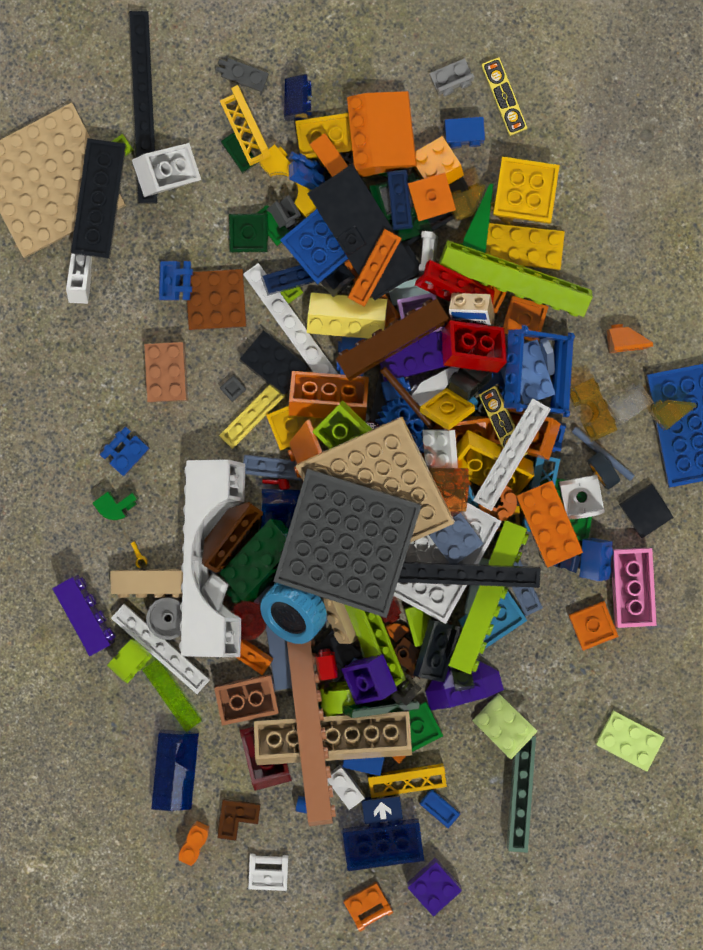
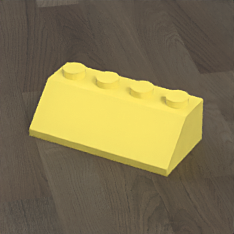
M311 292L307 333L369 339L375 331L379 329L383 331L385 329L388 299L378 298L374 301L373 297H370L364 307L347 298L348 295L337 294L332 297L331 294Z

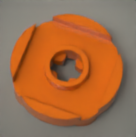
M506 485L500 496L501 502H503L501 505L494 506L492 511L478 504L479 509L500 521H505L516 510V495L512 488Z

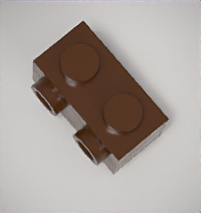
M403 636L393 649L399 664H402L407 669L405 672L414 679L416 676H413L421 649L415 647L413 642Z

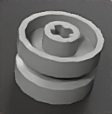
M167 596L156 600L149 607L146 622L149 630L156 637L163 640H171L181 636L180 623L182 621V612L180 607L182 598Z

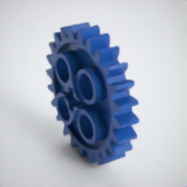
M398 398L387 402L386 406H382L383 411L378 412L381 418L375 420L379 424L378 427L403 417L420 453H424L422 430L428 428L403 398Z

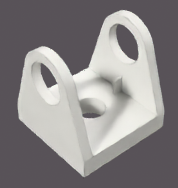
M598 475L559 482L563 506L569 520L592 517L605 512ZM581 491L587 495V499L583 503L578 502L576 498L577 494Z

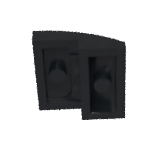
M649 484L619 504L641 538H644L674 518L653 484Z

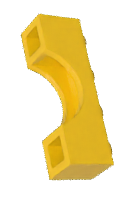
M274 144L268 149L271 157L258 163L270 177L276 175L289 177L290 162L286 158L288 155L281 146L277 148ZM295 182L298 188V196L294 204L303 217L307 218L317 208L307 194L311 190Z

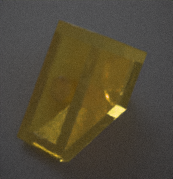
M659 400L651 406L653 410L649 413L664 431L669 429L697 405L692 402L664 400L662 402Z

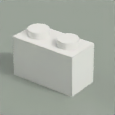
M341 764L331 771V778H328V782L350 810L365 799V794L348 771L342 768L343 765Z

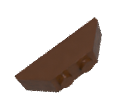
M250 502L229 508L204 540L202 565L215 573L224 569L261 529L263 511Z

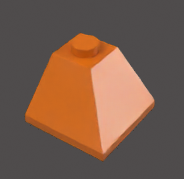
M623 324L611 325V329L607 330L609 353L644 350L653 347L652 341L629 327H623Z

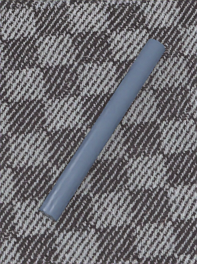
M576 426L571 431L596 453L601 452L629 481L635 476L581 429Z

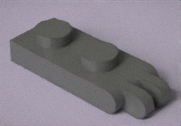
M229 58L227 61L219 59L218 64L225 67L223 69L217 66L215 71L222 73V78L261 93L263 92L269 73Z

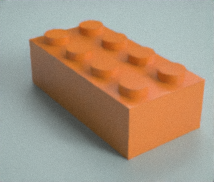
M553 481L546 482L516 495L518 504L545 567L548 568L583 553Z

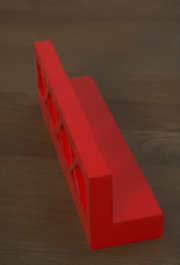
M432 260L426 262L424 274L415 282V286L449 302L451 301L452 293L490 294L493 304L495 290Z

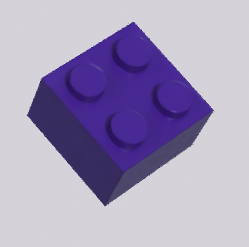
M383 654L355 660L342 668L356 705L382 700L397 691Z
M436 857L407 882L408 889L433 917L462 892L461 885Z

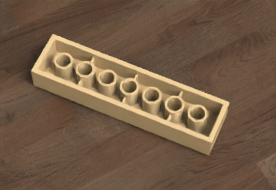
M409 711L351 718L347 715L324 717V720L321 721V728L326 730L327 739L323 740L324 747H328L329 758L325 759L326 761L412 755ZM296 719L254 721L255 760L257 765L301 762Z

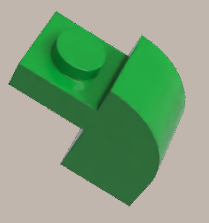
M106 492L92 504L104 518L120 520L128 517L124 509L129 511L137 505L135 501L139 498L135 493H131L118 503L111 492Z

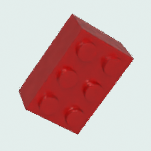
M450 320L442 330L443 366L498 373L507 363L505 329Z

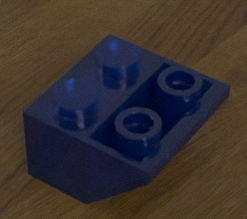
M307 74L285 78V121L308 119V116H312L311 100H308V96H312L311 80H308Z

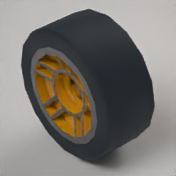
M601 452L587 460L591 470L595 475H598V480L607 490L620 482L614 467Z

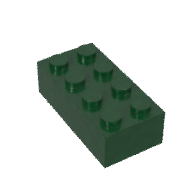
M270 519L220 572L242 601L254 602L274 581L289 531L280 520Z

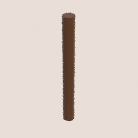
M386 366L382 368L380 372L424 424L429 429L433 428L435 423L420 413L418 403Z

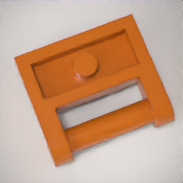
M377 882L343 900L360 932L383 916H389L394 913ZM380 903L383 905L384 908L363 920L360 919L359 915Z

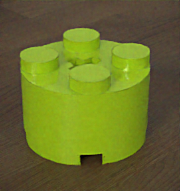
M132 638L118 652L115 658L109 662L107 667L128 684L135 674L152 658V655L137 640Z
M346 681L329 683L330 687L325 688V684L320 687L322 709L327 717L343 714V706L355 704Z

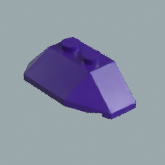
M480 661L477 671H472L475 688L455 692L451 666H449L445 682L432 680L425 691L430 710L459 706L503 691L504 688L499 671Z

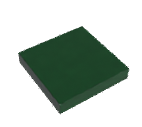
M267 213L229 214L230 253L268 252Z

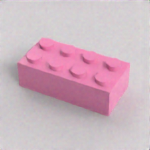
M652 548L613 549L611 573L614 626L617 628L657 626Z

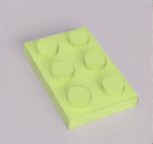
M499 693L472 720L510 759L537 732Z
M613 710L595 744L648 771L665 737Z

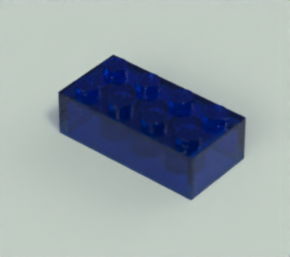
M418 818L400 820L395 824L385 822L380 823L378 826L363 825L343 828L342 830L348 871L424 861Z

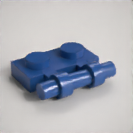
M291 152L289 158L293 161L289 164L290 180L310 190L325 182V177L321 175L324 173L325 167L315 160L307 159L301 153Z
M178 261L160 262L159 300H179L180 293H183L182 300H190V293H192V286H190L191 276L193 275L191 261H184L183 269H180V262ZM180 275H183V286H180Z
M126 426L121 432L118 431L115 434L116 437L110 444L107 443L103 447L104 450L100 453V456L104 459L110 454L114 457L109 464L122 476H125L150 449L136 435L129 440L126 436L131 431ZM123 442L126 446L118 453L115 448Z

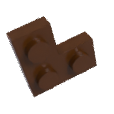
M223 799L217 838L236 841L239 822L258 824L261 804Z

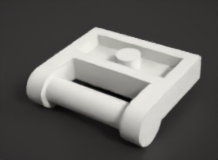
M430 231L421 232L423 245L419 271L425 270L426 262L429 260L436 262L438 236Z
M250 854L248 889L287 891L288 855L277 857ZM256 863L282 864V870L255 869Z

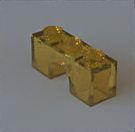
M594 378L570 388V398L574 407L585 404L592 410L591 420L583 424L591 442L617 431L616 421L610 415L608 404L603 399L600 387Z

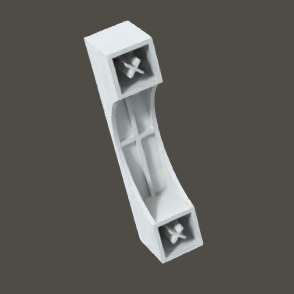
M188 460L185 467L186 485L184 487L185 505L183 512L185 524L183 525L184 544L182 546L184 562L182 564L183 582L181 584L183 596L180 607L182 621L180 623L181 642L179 649L181 656L240 657L241 618L234 615L223 604L219 612H216L202 590V587L210 577L209 569L202 565L205 538L229 508L244 503L245 463L233 460Z

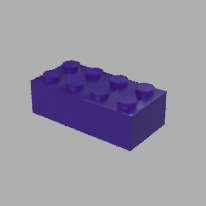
M442 331L430 333L379 364L380 370L386 366L397 379L449 367L443 366ZM382 374L383 382L388 381Z
M77 575L52 589L90 657L113 644L116 636L111 627L108 628L106 626V617L103 612L98 611L95 606L97 604L93 594L89 595L85 579Z

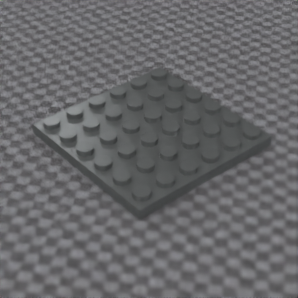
M308 468L273 582L387 618L422 504Z

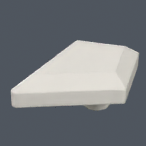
M212 573L202 587V590L215 611L219 612L228 584L215 573Z

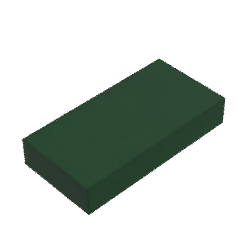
M234 132L221 141L242 174L258 164L249 165ZM250 151L249 156L252 159L254 156Z

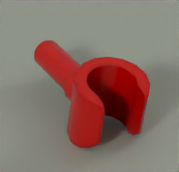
M287 479L262 480L263 484H279V490L290 488Z

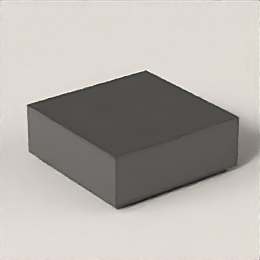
M234 375L220 387L231 402H234L247 390Z

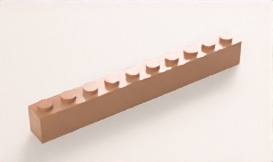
M313 638L304 644H295L287 641L309 826L332 824L333 817H336L335 805H331L330 801L334 794L332 785H328V778H331L330 766H326L325 760L329 758L328 747H324L323 740L327 738L325 728H321L324 713L323 709H319L318 703L322 702L321 690H317L316 683H320L318 672L314 670L316 653H312V646H315Z

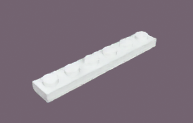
M535 399L531 400L473 501L492 511L551 409Z
M125 603L111 617L113 621L137 640L196 694L210 681L209 677L185 656H181V653L167 640L156 637L149 630L147 623Z

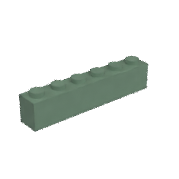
M535 735L513 757L507 849L511 852L528 853L536 746Z

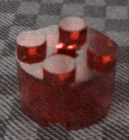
M241 601L231 610L234 615L241 618L242 640L256 639L266 629L267 624L261 615L260 603L256 601ZM247 615L253 618L250 625H247V622L243 620Z

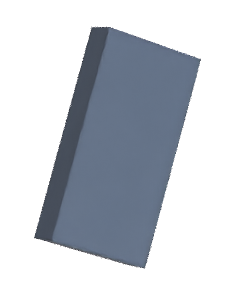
M546 337L540 339V345L550 376L555 373L554 351Z

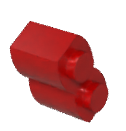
M330 648L320 649L315 656L319 680L337 678L338 671L335 652L331 651Z

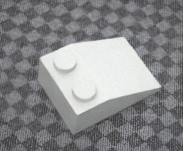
M189 143L146 153L132 159L144 197L201 180Z

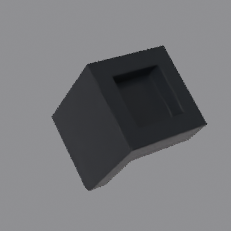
M341 264L334 273L323 279L321 284L334 297L344 291L355 279V276L344 264Z

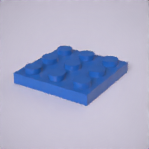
M317 209L280 239L282 244L317 285L348 260Z

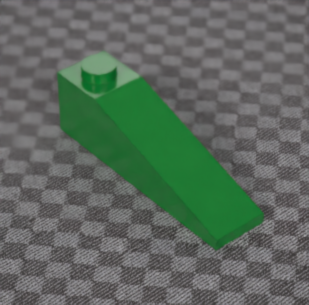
M491 183L470 224L463 243H459L486 253L494 184Z

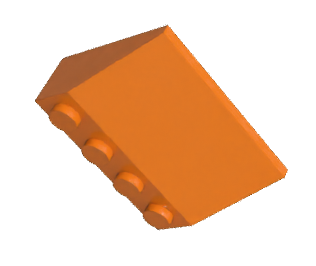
M408 91L363 93L347 97L353 161L355 169L361 177L417 166Z

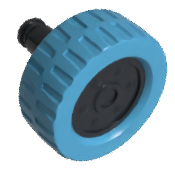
M275 583L269 589L260 604L261 615L267 626L280 638L291 643L304 644L311 641L326 622V608L319 596L280 583Z

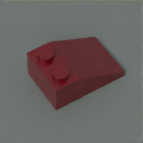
M254 727L239 730L251 782L255 791L292 781L288 763L257 765L255 760Z

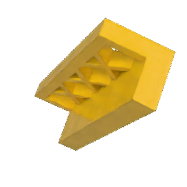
M236 85L231 88L233 95L220 100V103L251 166L271 157L242 92L239 86ZM237 101L238 105L235 111L227 109L226 104ZM237 116L245 118L243 126L234 124ZM244 132L253 135L250 142L242 140ZM251 148L259 149L261 152L260 155L252 159L249 156Z
M443 763L381 772L380 776L368 774L371 798L447 787ZM441 775L442 783L434 784L428 779L431 776ZM415 778L424 779L420 786L415 787L410 783ZM395 781L405 782L401 789H395L391 786L392 782ZM382 783L386 785L382 792L374 793L373 785Z

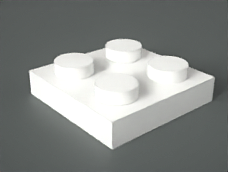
M422 430L424 457L428 469H458L455 430Z

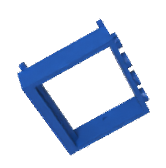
M522 325V329L509 330L504 408L516 409V412H522L527 409L528 405L520 404L524 336L538 339L547 337L548 340L555 341V373L552 376L555 395L551 396V410L549 413L563 414V417H569L573 340L575 334L568 332V336L531 331L528 330L526 325Z

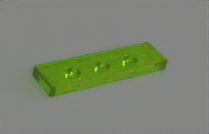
M158 659L142 669L185 732L202 722L197 712Z

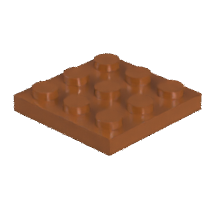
M243 269L193 272L190 285L192 286V293H190V300H187L189 330L247 327Z

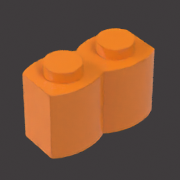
M199 821L192 825L187 840L179 852V861L190 866L197 861L201 847L205 844L209 835V826Z

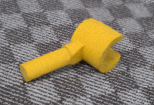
M135 541L132 542L131 546L137 558L136 566L141 568L138 561L143 559L147 565L148 560L145 556L141 555Z

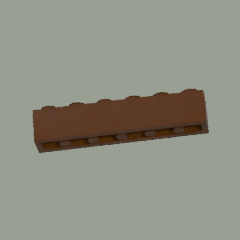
M438 299L427 300L422 304V308L407 312L405 318L400 321L396 319L389 323V327L383 331L379 329L372 333L371 338L358 341L355 344L356 347L351 350L345 349L341 351L336 360L349 381L353 380L449 322V318Z

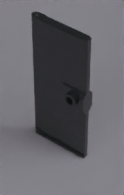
M353 163L307 193L358 275H360L383 230L386 229L396 235L356 171ZM401 241L371 294L374 301L420 273Z

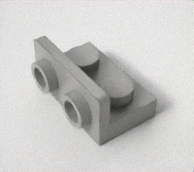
M465 58L429 74L438 96L442 94L444 96L450 95L454 92V89L458 87L464 89L472 85L471 82L474 81V75L471 74Z

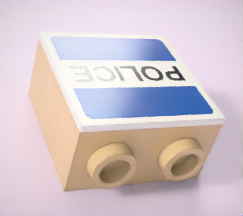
M452 293L449 306V314L452 321L494 326L495 313L490 294Z

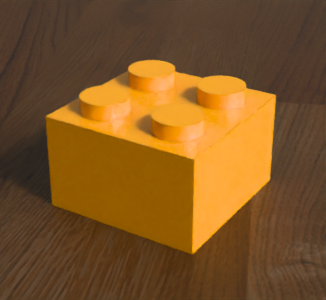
M443 136L415 151L417 166L413 168L420 179L445 172L448 184L464 176L459 160Z

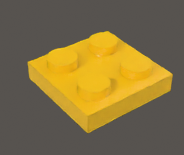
M445 388L420 406V413L447 430L453 428L475 411L474 404L448 388Z

